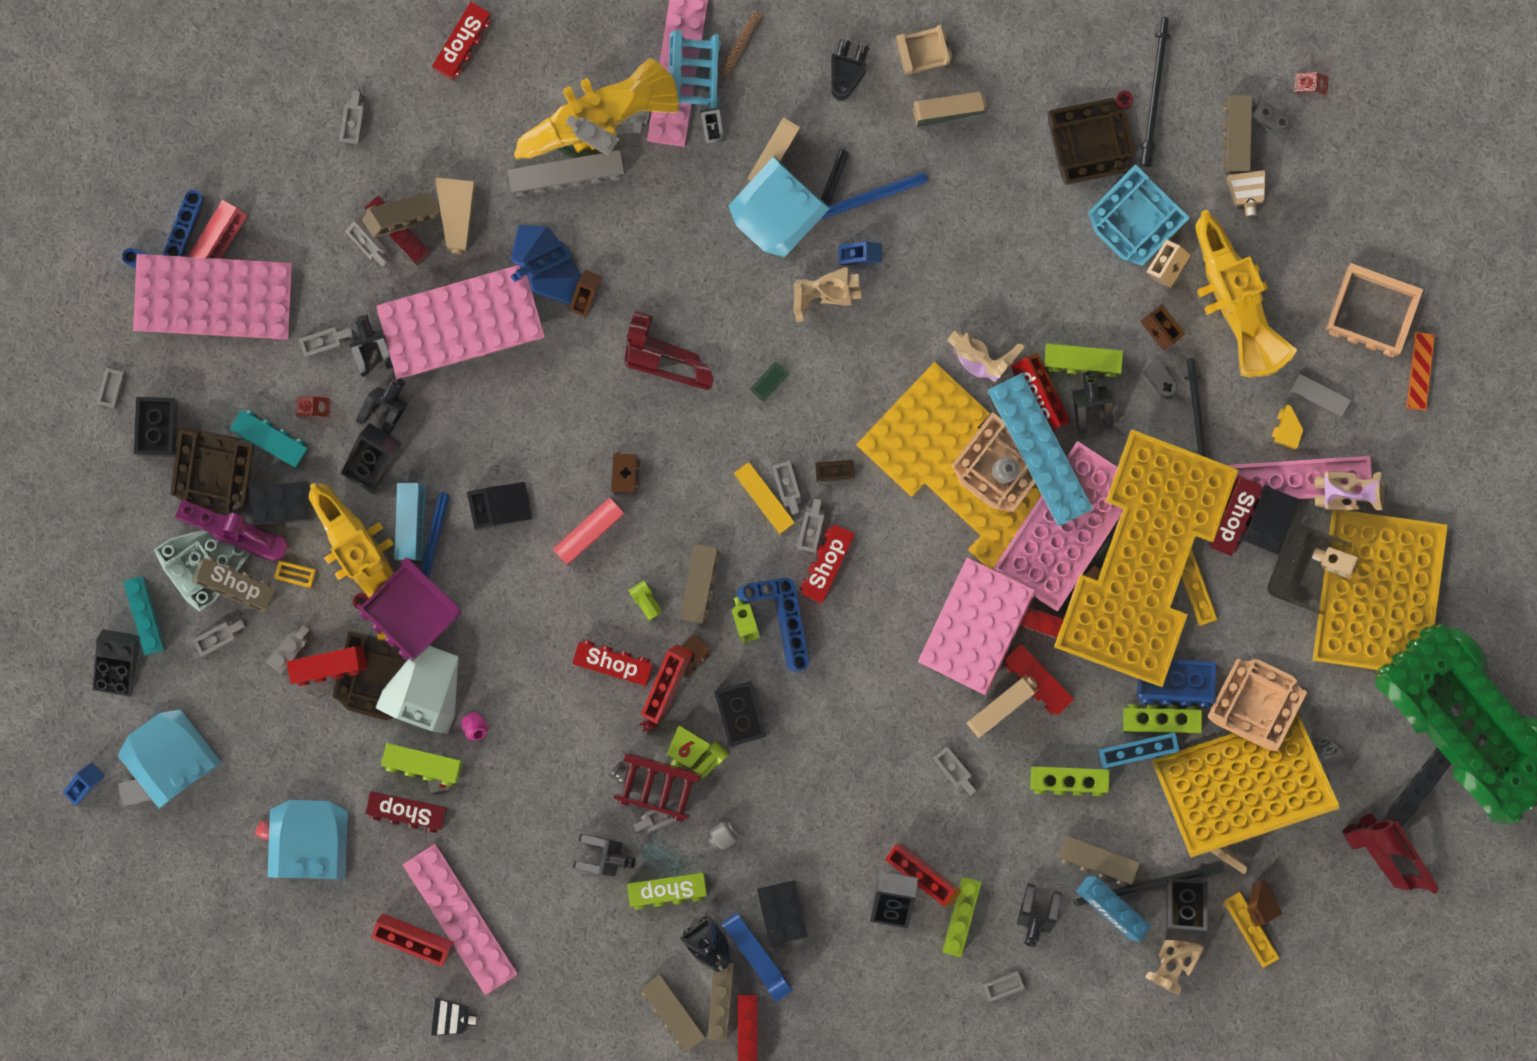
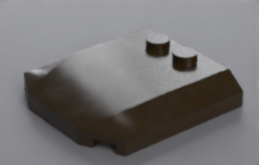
M1114 98L1048 111V124L1061 178L1065 186L1124 174L1131 169L1135 148L1126 113L1118 107Z
M180 428L170 494L173 497L176 496L181 501L183 499L218 514L224 515L245 509L255 443L246 439L208 431Z
M348 631L344 649L363 646L367 669L360 670L361 674L349 676V673L343 674L344 678L336 679L332 697L341 702L349 711L383 720L394 718L377 709L376 706L385 686L407 660L398 653L400 649L396 645L392 647L386 640H378L376 636L361 632Z

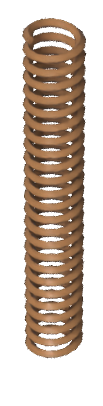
M757 11L752 12L750 20H748L747 25L742 30L743 33L739 36L740 38H738L737 43L733 46L734 48L730 51L728 59H726L725 64L720 69V76L724 77L722 75L724 74L729 77L728 74L732 72L731 69H734L732 66L737 64L735 61H738V56H741L739 53L744 51L743 48L747 45V40H750V35H753V30H756L754 27L759 25L758 22L763 17Z

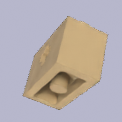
M1165 240L1147 273L1157 282L1171 288L1191 255L1180 245Z

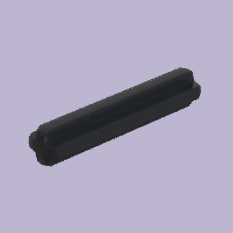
M839 150L821 196V200L826 204H830L849 156V152L846 150Z

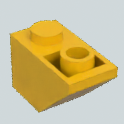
M1286 405L1284 409L1281 408L1277 419L1280 422L1279 426H1275L1272 432L1273 443L1295 450L1298 448L1303 428L1292 407Z

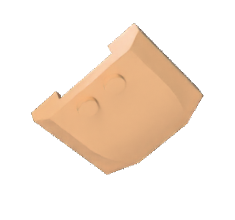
M993 412L952 464L961 485L988 506L998 510L1013 512L1035 484L1003 420ZM1004 457L1013 458L1019 465L1017 478L1009 483H1000L992 475L993 464Z
M1237 659L1216 698V703L1213 704L1208 714V718L1216 725L1267 750L1278 751L1307 692L1302 690L1294 676L1258 659L1241 661V659Z

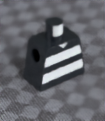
M436 997L431 1035L463 1034L465 1025L476 1026L477 1015L466 1014L467 1005Z

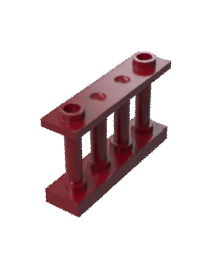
M626 753L624 761L628 762L630 767L622 794H615L613 798L617 799L618 803L629 806V803L672 815L676 821L684 822V819H690L691 815L684 813L691 787L695 782L701 781L702 774L632 753ZM642 766L647 768L646 771L648 773L641 799L639 800L629 796L636 770ZM659 771L665 773L666 780L659 805L649 803L648 799L655 774ZM676 777L683 778L685 783L676 811L666 808L673 780Z

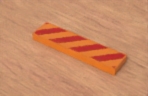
M1415 332L1406 404L1408 409L1426 410L1435 334Z

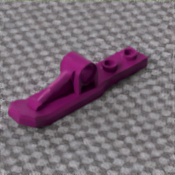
M182 499L175 515V519L209 532L221 542L274 562L283 558L289 547L284 536L273 534L245 522L242 516L234 513L219 515Z

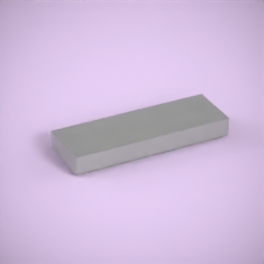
M1301 374L1298 375L1291 389V392L1339 417H1343L1351 401Z

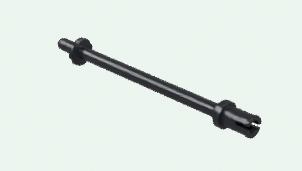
M1168 17L1161 19L1160 32L1154 35L1159 40L1146 139L1140 147L1142 149L1140 165L1146 167L1152 166L1153 151L1156 149L1153 136L1166 40L1171 39V35L1167 34Z
M1189 358L1187 360L1189 376L1184 377V379L1190 381L1198 454L1206 457L1197 379H1200L1201 375H1196L1195 361L1193 358Z
M1222 860L1206 865L1202 863L1198 869L1113 889L1112 891L1117 896L1168 884L1169 878L1189 879L1200 876L1205 879L1209 875L1223 873L1225 870ZM1083 897L1074 900L1075 906L1089 904Z

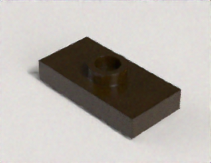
M853 460L815 463L817 482L855 479Z

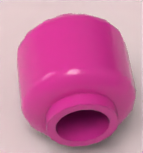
M479 712L468 713L461 721V728L465 736L470 740L483 739L489 730L485 718Z

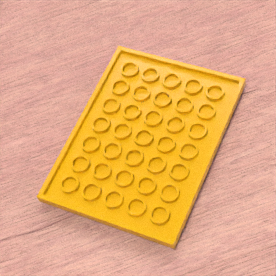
M1348 510L1332 511L1327 549L1331 547L1358 557V562L1351 580L1324 569L1312 661L1378 670L1384 664L1388 665L1392 662L1391 657L1394 654L1404 651L1406 649L1405 645L1410 640H1416L1420 636L1418 633L1423 628L1435 625L1448 525ZM1330 558L1329 562L1336 563L1337 559Z
M1298 712L1278 751L1267 750L1232 733L1152 760L1153 767L1190 857L1339 809L1338 801Z

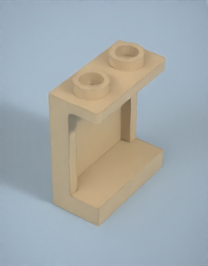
M941 25L906 36L904 34L896 36L905 75L950 64L952 52L950 47H946L947 33L945 29L942 30Z

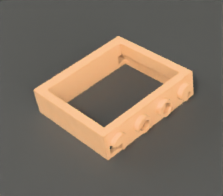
M1351 263L1345 273L1325 330L1330 331L1329 334L1339 338L1340 335L1347 337L1348 342L1366 344L1365 348L1373 351L1380 349L1384 351L1383 354L1386 356H1398L1402 351L1423 289ZM1352 275L1412 297L1395 347L1334 326Z

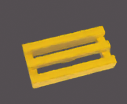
M279 560L274 579L312 588L316 570ZM282 565L299 570L311 572L310 576H307L304 574L281 569ZM281 572L309 580V582L304 583L281 577L279 574Z

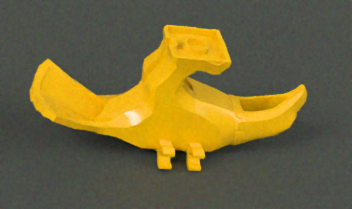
M648 58L628 79L602 87L596 91H593L589 79L586 78L580 81L585 96L576 99L571 86L564 88L563 94L568 104L561 106L551 117H548L523 134L518 139L514 156L516 159H530L568 145H573L577 153L590 148L591 150L595 149L577 138L572 133L574 129L566 125L570 115L579 120L581 117L587 119L617 137L615 133L616 127L640 111L677 113L679 101L676 83L666 68L662 67L658 61L652 58Z
M1204 210L1201 212L1195 228L1205 262L1206 277L1209 285L1197 290L1199 298L1213 292L1217 302L1206 306L1204 309L1207 315L1221 309L1225 320L1232 329L1238 341L1240 376L1251 378L1272 375L1286 366L1298 351L1268 326L1262 307L1263 297L1261 294L1268 287L1266 282H1262L1260 279L1258 264L1254 265L1250 256L1242 259L1234 250L1218 219L1211 215L1208 210Z
M312 483L310 485L309 500L319 516L327 533L328 540L333 547L330 549L332 553L325 556L324 559L328 564L337 559L342 567L341 570L335 573L338 580L346 575L349 578H353L370 598L394 574L383 553L384 550L394 545L391 538H388L378 545L372 535L383 529L380 522L367 529L364 523L352 513L328 485ZM383 632L377 633L378 640H385L387 637Z

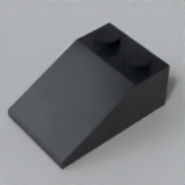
M369 423L358 435L340 474L373 494L402 443Z
M1263 485L1262 496L1256 501L1254 514L1251 518L1249 517L1246 523L1248 525L1244 535H1241V538L1245 542L1279 555L1287 538L1300 499Z

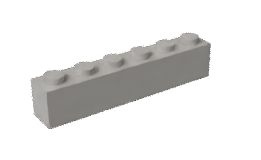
M620 150L611 152L609 156L601 153L507 170L511 193L516 195V197L527 196L528 192L534 191L535 194L545 193L546 189L551 188L554 191L565 189V186L568 185L581 187L584 186L585 182L599 184L603 182L602 179L610 178V181L620 180L621 176H625Z

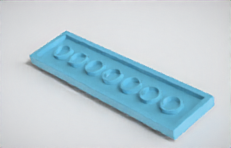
M1023 373L988 389L996 409L1057 526L1059 527L1092 511L1093 508Z

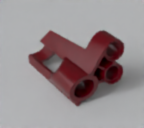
M634 311L626 337L625 366L704 390L712 388L714 381L712 372L707 364L700 361L698 354L647 336L653 317ZM663 357L693 366L696 378L659 369L660 358Z
M1370 813L1363 816L1359 823L1350 824L1342 830V834L1351 849L1366 847L1394 888L1410 891L1412 889H1426L1433 894H1436L1439 890V887L1398 821H1378L1374 814ZM1398 854L1412 860L1421 876L1412 874L1401 875L1390 855Z

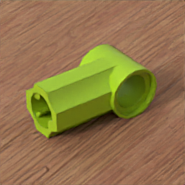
M644 580L628 590L648 621L662 613L660 606L653 598V594Z
M716 740L691 768L695 772L701 773V778L704 779L730 753Z

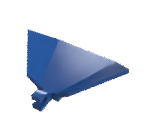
M518 226L510 260L520 265L521 268L510 276L514 283L527 276L532 292L571 304L577 283L581 278V273L571 260L573 256L563 241L559 242L549 227Z

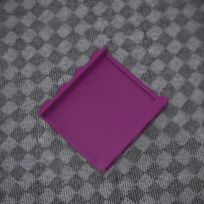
M405 557L401 561L402 566L362 606L358 604L357 607L360 610L358 614L365 621L369 619L373 623L371 627L378 634L383 632L387 636L385 640L390 646L396 645L400 649L398 653L405 660L409 658L414 662L462 612L429 578Z

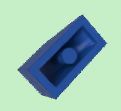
M865 241L839 245V265L882 263L881 243Z
M91 762L75 775L63 791V794L77 806L99 785L105 775Z

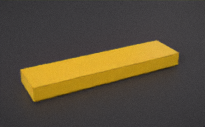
M749 462L734 472V475L779 535L795 523Z
M1191 548L1181 578L1199 626L1218 619Z
M1239 891L1223 901L1262 968L1280 959L1262 927H1256L1250 920L1247 911L1248 904L1241 892Z

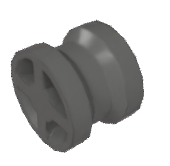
M620 761L608 776L616 779L617 783L621 785L626 780L629 768L626 769Z

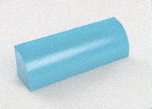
M397 483L394 560H403L407 557L410 561H423L425 484Z

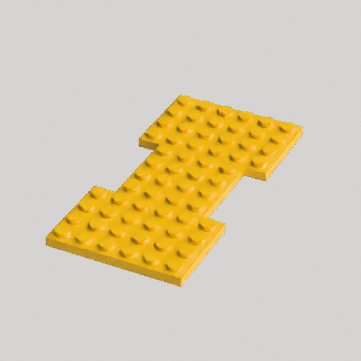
M934 362L856 446L909 496L913 497L926 484L980 535L968 551L984 566L993 569L1041 497V493L1037 485L1034 484L1013 512L991 508L961 485L952 464L978 432V427L990 413Z
M1133 429L1130 430L1105 501L1122 508L1121 516L1098 581L1084 575H1079L1054 648L1162 687L1188 615L1170 608L1195 536L1209 542L1214 541L1238 469Z

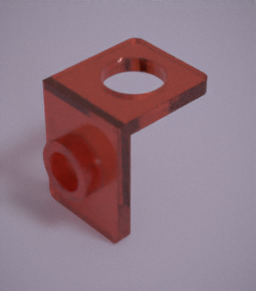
M1318 72L1296 73L1294 92H1317L1327 95L1329 77ZM1321 79L1324 83L1323 89H1321L1320 87Z
M316 396L296 398V416L329 417V398ZM321 401L325 405L323 412H320L318 409V404Z

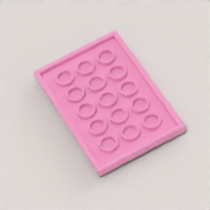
M966 558L918 662L987 695L1036 590L970 558Z

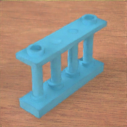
M674 30L670 33L668 72L676 83L678 107L681 103L708 105L707 109L719 106V97H717L718 52L721 49L719 34L710 37V41L684 39L682 31ZM685 46L709 49V60L684 58L681 55L682 48ZM683 65L708 67L709 77L708 79L684 77L681 74V67ZM682 84L708 86V98L682 95L680 93V86Z

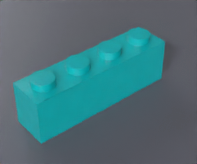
M249 409L246 412L240 410L230 430L254 442L255 445L298 469L309 451L305 447L307 443L298 438L294 441L289 438L290 433L281 428L279 431L272 428L274 426L273 423L266 419L263 421L256 418L257 414Z
M139 576L123 581L144 655L150 656L166 651V645L146 578Z

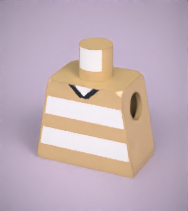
M1265 170L1228 175L1227 183L1235 207L1244 206L1246 217L1257 215L1256 205L1264 202Z
M1328 547L1327 552L1316 548L1312 559L1322 562L1321 568L1350 580L1358 562V557ZM1336 558L1337 562L1330 563L1329 559Z

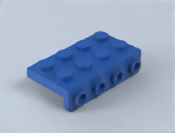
M1172 660L1162 687L1140 679L1137 680V701H1142V704L1161 702V705L1170 706L1172 703H1180V706L1183 707L1199 704V707L1210 708L1211 705L1216 703V662Z

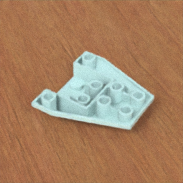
M204 530L170 538L154 549L165 573L185 600L199 612L216 601L220 595L192 582L200 561L204 558L207 559V557L213 558L218 561L217 564L231 566L236 569L235 572H238L250 556V553L221 542L211 533Z
M429 646L414 662L408 659L383 689L376 708L396 719L432 732L448 734L455 717L458 656Z

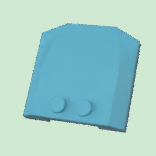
M774 156L728 205L736 226L764 252L785 257L830 209L826 203L817 195H814Z
M1136 164L1088 212L1095 233L1122 260L1141 266L1162 247L1165 240H1169L1190 219Z
M181 710L163 712L154 716L128 735L118 754L120 760L158 809L162 808L174 799L175 796L222 763Z
M288 800L271 808L269 816L267 877L346 879L348 811L330 801Z

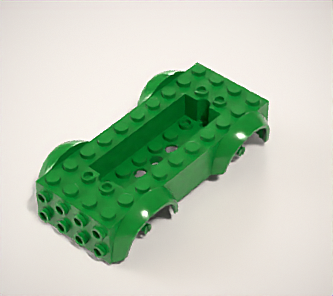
M1443 624L1426 626L1418 633L1420 636L1416 640L1412 639L1405 645L1406 649L1404 651H1399L1391 657L1392 662L1388 665L1384 664L1377 670L1379 673L1375 676V687L1399 709L1416 734L1425 733L1454 767L1452 777L1479 803L1489 816L1491 823H1517L1524 817L1523 813L1525 811H1530L1537 805V719L1525 715L1520 716L1485 675L1488 665L1487 658L1480 645L1471 636L1457 628L1445 627ZM1455 704L1459 705L1462 709L1461 714L1458 716L1454 715L1451 710ZM1467 719L1472 722L1471 730H1467L1464 727V722ZM1479 734H1484L1487 738L1484 745H1480L1477 742Z

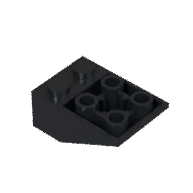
M525 482L467 492L473 525L476 531L532 519Z
M102 629L96 640L92 690L130 697L139 653V635Z

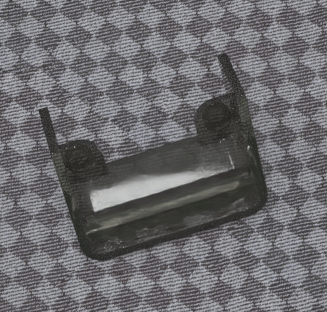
M1293 524L1287 532L1267 586L1269 594L1302 608L1325 615L1326 611L1309 605L1311 592L1308 588L1301 586L1300 583L1313 549L1318 548L1326 551L1331 546L1333 540L1351 546L1352 543L1302 524Z

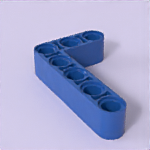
M192 189L186 192L162 255L170 256L171 250L177 248L179 250L177 256L184 257L204 205V197L197 190ZM194 195H198V202L195 204H191V197ZM192 213V219L185 222L183 219L184 215ZM179 231H185L183 239H177ZM127 248L122 253V260L128 266L136 269V259L133 262H128V256L135 253L137 258V254H150L134 248Z
M785 577L741 586L737 591V597L742 602L775 599L787 668L792 672L805 670L809 665V658L794 581L791 578ZM782 582L787 586L786 592L781 588ZM764 585L769 589L768 595L763 591ZM746 588L751 591L750 598L745 594ZM786 601L790 604L789 611L785 608ZM789 620L794 624L793 629H790L788 626ZM792 639L797 642L796 649L791 644ZM796 658L801 662L800 667H797L795 664Z
M737 912L721 923L767 986L768 992L776 1002H779L793 991L791 985L786 981V978L775 966L770 956L765 952L762 945L754 937Z

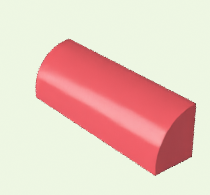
M222 200L187 257L221 259L248 215Z
M609 497L561 540L553 550L569 565L625 514Z

